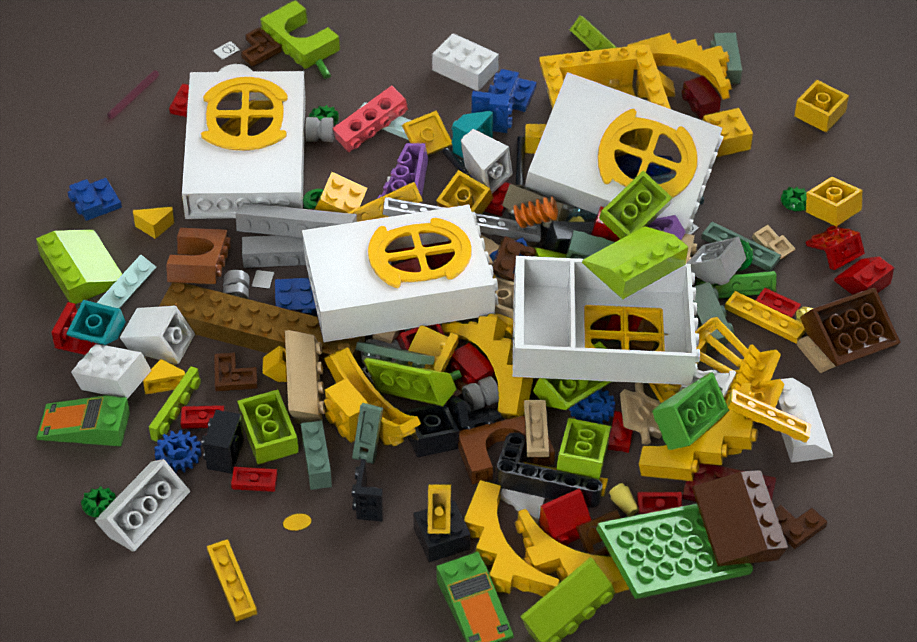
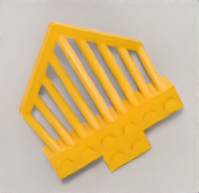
M718 317L710 318L695 331L696 334H699V343L706 341L739 368V370H732L700 352V361L720 373L736 372V376L724 397L727 406L731 391L734 389L740 392L742 383H750L752 392H755L756 400L771 407H776L785 385L781 379L771 380L781 356L777 349L759 352L753 344L749 345L747 349ZM717 329L740 352L744 359L736 356L715 339L711 333ZM648 383L661 403L681 391V385ZM722 416L714 425L720 422L724 416ZM728 448V455L741 454L743 449Z

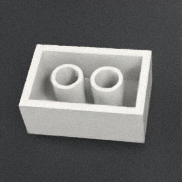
M452 34L432 54V70L479 91L498 71L499 54Z
M95 344L84 358L78 362L71 373L81 390L108 396L127 397L128 399L151 372V369L142 352Z

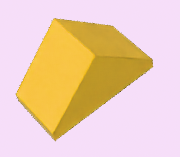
M172 207L133 210L135 227L155 239L174 224Z
M160 359L143 380L145 394L175 390L184 377L185 372Z

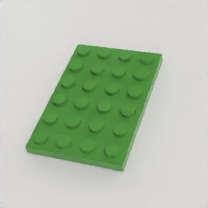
M697 504L601 522L596 527L635 599L745 576L753 571L750 563L726 566L717 565Z

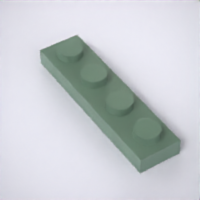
M711 222L702 233L701 239L709 243L735 237L749 242L754 256L752 264L768 272L772 271L780 261V254L714 222Z
M357 342L356 350L364 352V356L376 357V355H380L379 359L392 361V358H395L396 363L408 364V362H413L412 366L425 368V364L434 365L435 356L368 342Z

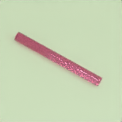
M152 71L111 109L107 116L113 119L159 76L158 71Z

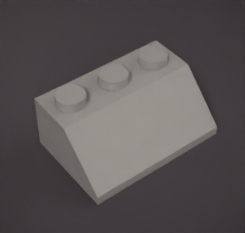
M735 237L702 245L686 264H691V273H695L696 277L706 283L723 285L730 281L729 279L736 274L735 272L747 258L740 238Z

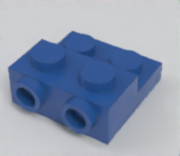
M501 69L500 73H495L494 85L489 86L488 93L510 95V103L513 104V109L526 112L536 89V82L521 79L518 72Z
M473 91L472 113L493 112V131L507 133L508 128H512L513 117H510L513 112L510 95Z
M106 178L93 183H89L85 179L69 185L68 197L71 203L75 202L78 215L82 214L85 221L122 208L121 201Z
M309 278L275 280V305L277 307L317 316Z

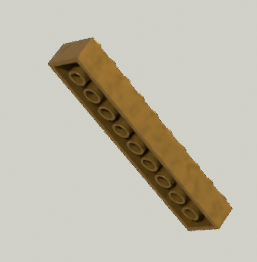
M172 282L159 307L176 306L195 335L264 353H270L278 346L286 349L285 331L287 330L314 335L317 341L321 342L322 354L319 355V362H322L325 369L329 368L324 358L346 347L349 348L357 362L361 355V351L356 350L357 342H365V336L323 342L319 320L316 316L187 283Z

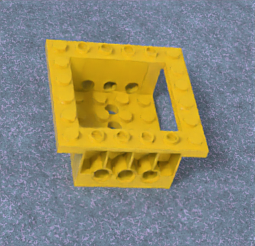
M649 44L539 57V64L552 109L567 72L635 96L632 87L634 64L637 65L648 101L671 109ZM649 129L632 130L622 135L619 141L622 144L645 151L652 137V131ZM619 150L614 152L615 161L639 158Z

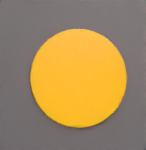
M294 514L283 521V526L288 530H301L310 525L311 518L306 514Z

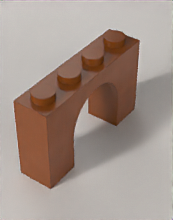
M180 228L177 235L178 254L183 255L169 256L166 264L167 282L216 284L218 277L222 276V267H225V258H228V249L231 248V237H228V230Z
M525 415L492 424H484L472 429H463L459 432L458 449L472 484L479 483L480 480L488 481L493 479V466L487 450L493 444L505 441L508 434L513 432L522 434L525 437L524 449L527 452ZM549 436V457H529L531 464L541 466L554 465L555 451Z

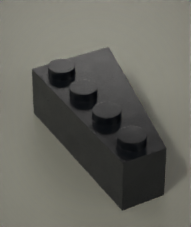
M552 221L541 249L567 254L573 231L585 232L591 235L594 222Z

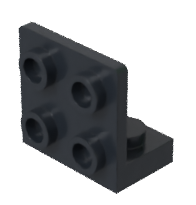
M452 395L447 400L449 411L455 423L460 427H464V429L477 427L476 424L482 422L484 424H492L497 422L496 419L502 418V414L493 408L471 412L468 402L465 403V400L456 395Z
M361 459L360 467L356 466L355 480L357 481L352 486V497H354L352 510H356V519L383 522V489L367 487L366 459Z

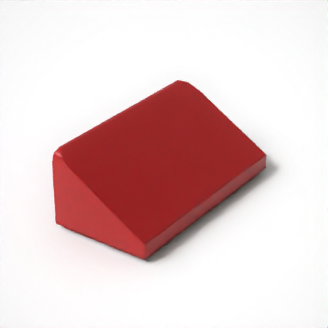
M638 492V514L682 507V492Z

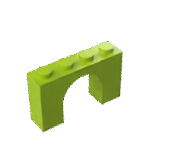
M295 0L262 17L261 28L281 45L286 55H289L297 64L307 69L316 64L318 59L323 60L340 50L339 36L328 27L306 38H297L289 35L291 31L307 23L306 9Z

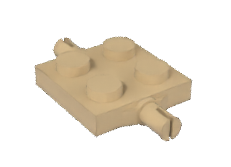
M636 383L634 385L635 392L624 389L620 393L623 424L625 428L640 432L642 444L648 445L651 443L650 436L658 439L662 437L652 413L660 405V401L645 395L643 383Z

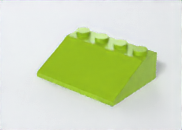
M644 226L583 259L582 264L620 298L625 299L686 265L688 246L673 234Z
M94 230L53 231L36 238L41 258L70 303L78 304L83 300L107 292L122 275Z

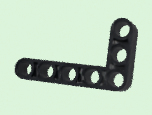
M516 432L506 436L497 463L496 485H500L503 489L552 500L580 489L587 507L594 508L600 504L602 483L599 480L522 463L525 437Z

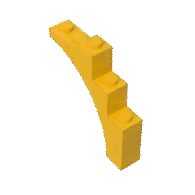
M670 33L627 45L629 47L649 44L656 66L678 67L690 70L701 76L704 75L718 90L722 100L730 98L729 90L732 89L730 80L725 79L727 77L726 71H728L727 63L730 60L727 51L724 52L721 45L702 50V46L697 45L696 39L677 44L676 39L672 40ZM634 64V70L638 69L637 65Z
M495 314L479 316L478 323L472 321L468 322V324H462L457 321L450 322V324L442 323L441 327L445 335L449 337L450 333L458 335V339L476 344L487 355L494 368L498 382V412L506 419L524 416V400L530 399L533 378L512 377L513 340L504 338L507 324L500 319V316Z
M348 347L342 348L324 358L336 383L347 378L370 405L383 408L379 436L384 445L392 444L393 447L404 442V437L416 431L415 427L421 424L418 417L402 413L384 399L365 376Z
M742 383L740 393L755 399L756 395L755 392H752L751 384ZM730 410L720 422L703 433L690 446L668 450L667 445L643 446L639 461L641 476L693 481L694 473H698L699 463L722 465L723 458L728 455V448L751 450L753 441H757L758 430L754 428L751 418Z
M480 480L464 521L471 537L480 538L476 552H479L485 565H493L489 575L496 592L510 594L512 588L515 587L521 591H529L544 597L559 584V579L531 567L513 551L505 540L497 517L501 486Z
M527 509L518 511V520L515 521V526L518 533H522L524 537L526 558H523V560L528 565L544 574L557 571L559 580L563 581L591 557L611 582L615 593L629 589L612 557L590 555L560 544L547 535L533 521Z

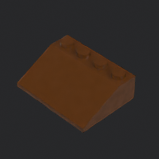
M876 288L813 308L800 317L807 335L836 367L901 343Z
M761 470L739 472L693 486L692 490L718 566L778 561L787 550L788 546Z

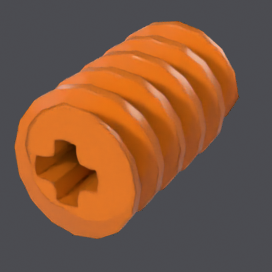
M551 196L550 202L547 197H544L543 204H541L539 199H536L535 206L532 201L528 202V207L521 203V209L517 205L513 206L516 222L522 228H527L528 225L534 226L535 223L539 225L543 221L547 223L550 219L555 221L558 218V208L553 196Z

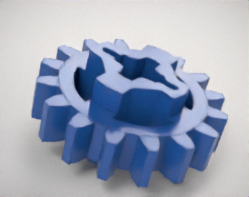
M601 388L570 407L571 417L575 416L576 420L592 423L598 422V424H602V420L608 422L609 416H614V396H609L608 390L602 392Z
M179 430L178 434L171 431L170 436L164 434L163 440H157L158 446L154 447L156 461L164 459L175 473H177L178 469H181L183 473L186 472V467L193 469V463H199V457H202L201 443L197 441L196 435L191 437L189 431L186 434H183L182 430Z

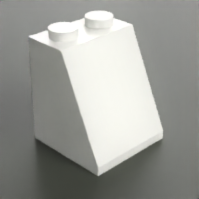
M474 129L461 139L465 168L473 179L489 187L493 194L513 174L509 146Z
M176 306L145 307L135 310L120 339L128 350L142 352L143 356L179 364L195 333Z

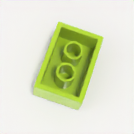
M642 171L601 211L599 219L622 239L644 226L648 227L670 205L672 197L646 172Z
M279 390L237 401L242 425L257 465L299 453L297 435Z
M568 418L556 470L600 480L611 426Z

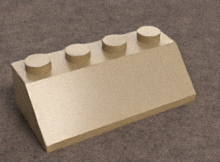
M287 330L285 331L288 410L297 424L322 420V414H325L324 401H321V394H324V385L322 381L320 382V374H323L322 362H319V355L322 354L321 342H318L314 335Z

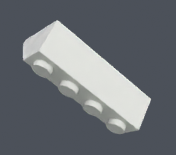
M794 378L781 379L785 385L775 408L811 424L810 438L806 443L795 440L781 432L791 463L833 457V452L811 389Z
M164 459L152 461L100 514L95 522L109 538L133 552L191 491Z

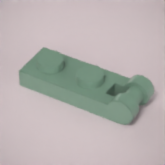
M366 403L360 405L353 459H366L367 463L374 464L377 457L376 451L383 414L382 407ZM362 447L367 448L368 452L363 451Z

